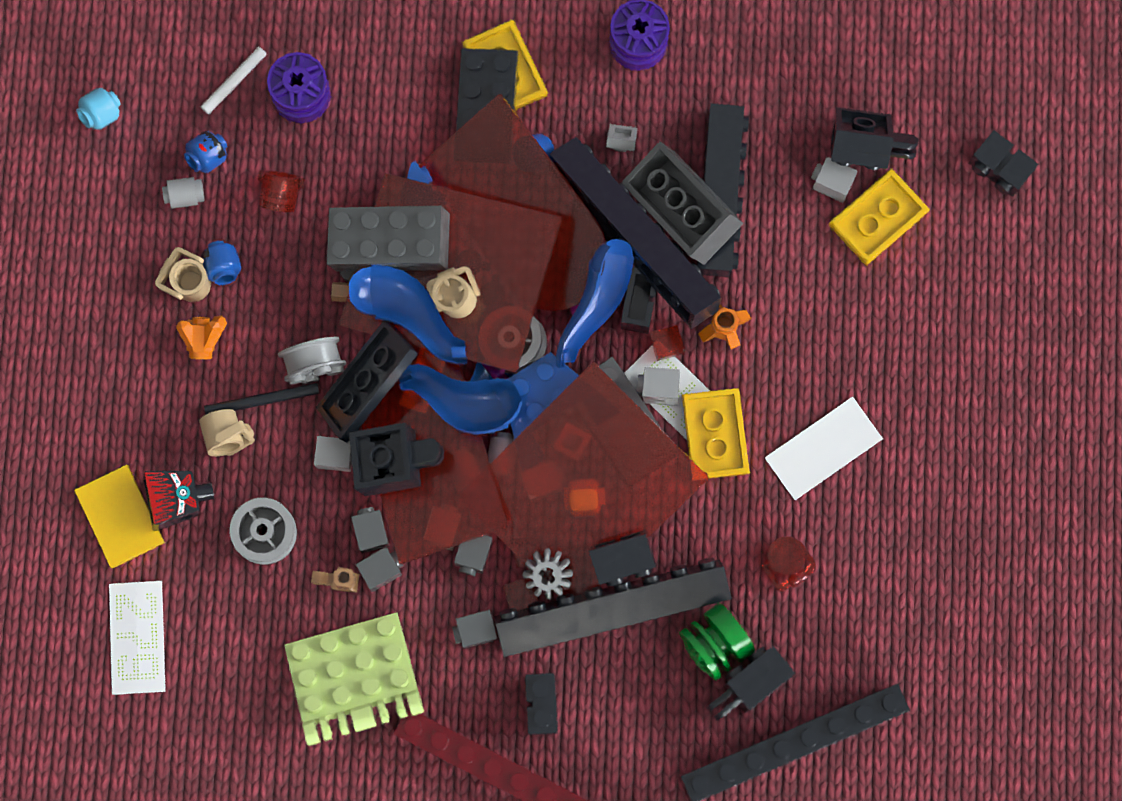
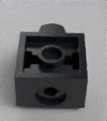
M836 107L830 136L831 161L842 166L855 164L862 165L871 170H878L880 168L888 169L890 157L914 159L916 157L919 139L915 135L893 132L892 114Z
M405 422L349 433L354 488L364 496L421 487L419 469L437 466L444 458L443 447L438 441L431 437L416 440L415 430Z
M763 645L747 658L751 664L746 668H743L740 664L725 676L728 681L723 685L726 692L708 705L706 709L711 712L729 696L733 698V701L714 716L716 721H719L737 705L744 713L751 711L796 674L774 646L767 650Z

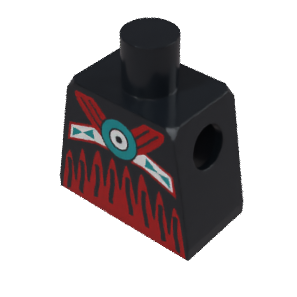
M192 471L144 472L143 482L153 531H158L197 517L200 511L198 502L214 499L212 483L195 485Z

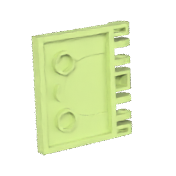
M397 612L284 645L308 746L320 743L316 725L320 723L324 739H332L328 720L338 718L340 732L346 735L350 733L346 715L349 714L352 716L356 732L375 727L376 721L372 708L378 706L382 723L389 722L390 717L385 704L396 701V710L400 718L407 717L404 698L408 699L412 716L424 712Z

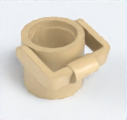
M177 247L160 269L155 285L161 291L180 300L198 302L209 293L211 281H209L207 272L202 265L204 260ZM181 255L189 258L178 261ZM168 278L174 290L164 286Z
M466 266L456 270L452 267L438 273L437 278L428 281L427 289L435 304L434 306H436L438 312L443 311L452 318H463L469 315L476 306V297L481 295L471 269ZM466 272L471 286L458 275Z
M234 410L214 411L206 414L199 420L207 453L210 456H231L255 441L253 429L249 424L238 421Z

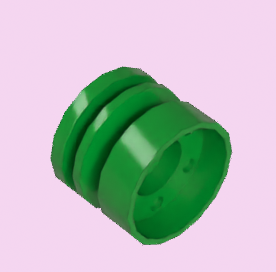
M720 602L703 614L708 624L706 629L698 622L693 621L690 624L696 634L695 637L687 628L679 632L689 656L700 670L707 673L714 681L722 677L716 664H719L725 672L731 670L726 658L729 654L741 663L756 651L744 629Z

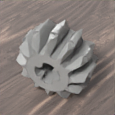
M546 548L544 558L536 551L533 554L535 561L529 559L526 561L525 565L531 570L524 571L523 577L533 578L528 581L526 587L529 589L536 585L535 596L538 597L542 590H545L546 599H551L552 590L558 596H561L563 594L561 586L570 587L571 582L565 577L573 576V570L564 569L570 564V560L564 559L560 562L561 551H557L555 556L551 557L550 548ZM547 567L553 570L552 575L555 578L550 576L549 580L543 577L544 572L541 569L546 571Z

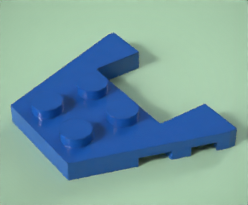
M552 352L507 379L514 383L522 400L520 412L515 420L511 422V427L523 472L547 458L532 432L580 401L584 403L598 426L620 413L618 407L612 404L565 363L563 368H558L556 366V355Z

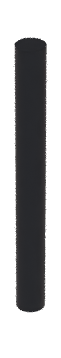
M318 383L204 405L205 414L224 409L237 411L320 394Z

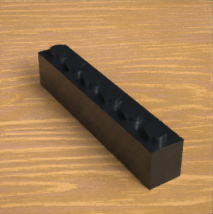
M711 103L708 114L703 181L735 215L741 214L743 197H738V187L744 186L745 170H740V160L746 159L747 143H742V133L748 132L749 116L744 115V106ZM741 227L705 265L697 261V266L702 275L730 278L732 269L738 268L739 252H734V242L740 241Z

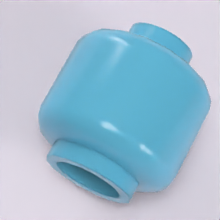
M96 88L81 97L78 102L77 115L87 128L103 129L119 117L118 106H120V101L112 91L108 92L103 88Z

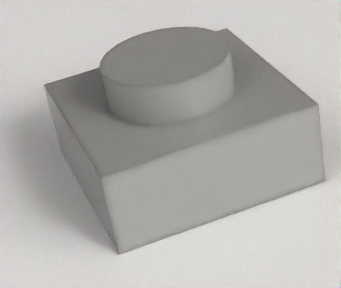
M610 124L606 147L620 152L634 151L638 128Z

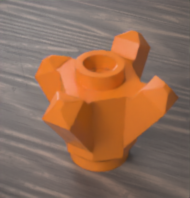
M720 304L718 312L712 315L711 324L698 334L702 342L716 337L725 340L730 349H733L740 345L736 332L738 325L751 320V317L747 310L735 311L725 308Z
M214 316L212 321H210L209 317H193L192 320H181L177 324L176 329L187 346L186 351H189V358L211 359L212 352L215 351V345L226 327L227 321L223 316Z

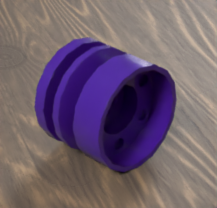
M629 0L619 6L613 14L609 36L611 54L619 64L627 69L639 71L649 69L660 62L666 52L670 30L668 17L663 9L649 0ZM639 27L641 31H644V33L640 34V32L638 30H635V28Z
M301 52L288 53L277 59L269 69L267 77L268 91L275 108L282 117L291 122L307 123L322 116L329 106L331 93L326 72L317 59L310 54ZM294 81H297L298 83H301V82H302L303 85L299 87L297 84H295V85L293 86V82H294Z

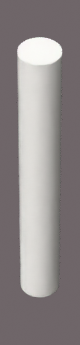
M258 47L206 100L201 108L207 114H210L267 55L265 51Z

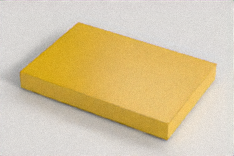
M513 20L462 42L465 49L518 51L515 110L548 96L545 85Z
M890 169L831 220L828 225L867 266L925 216L930 209L893 169Z
M739 388L682 394L692 481L749 474Z
M128 465L74 490L110 568L113 569L165 543L160 531H153L149 508Z

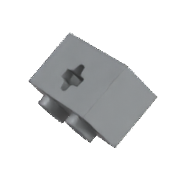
M645 367L644 375L638 374L637 386L638 395L643 396V402L678 405L680 369Z

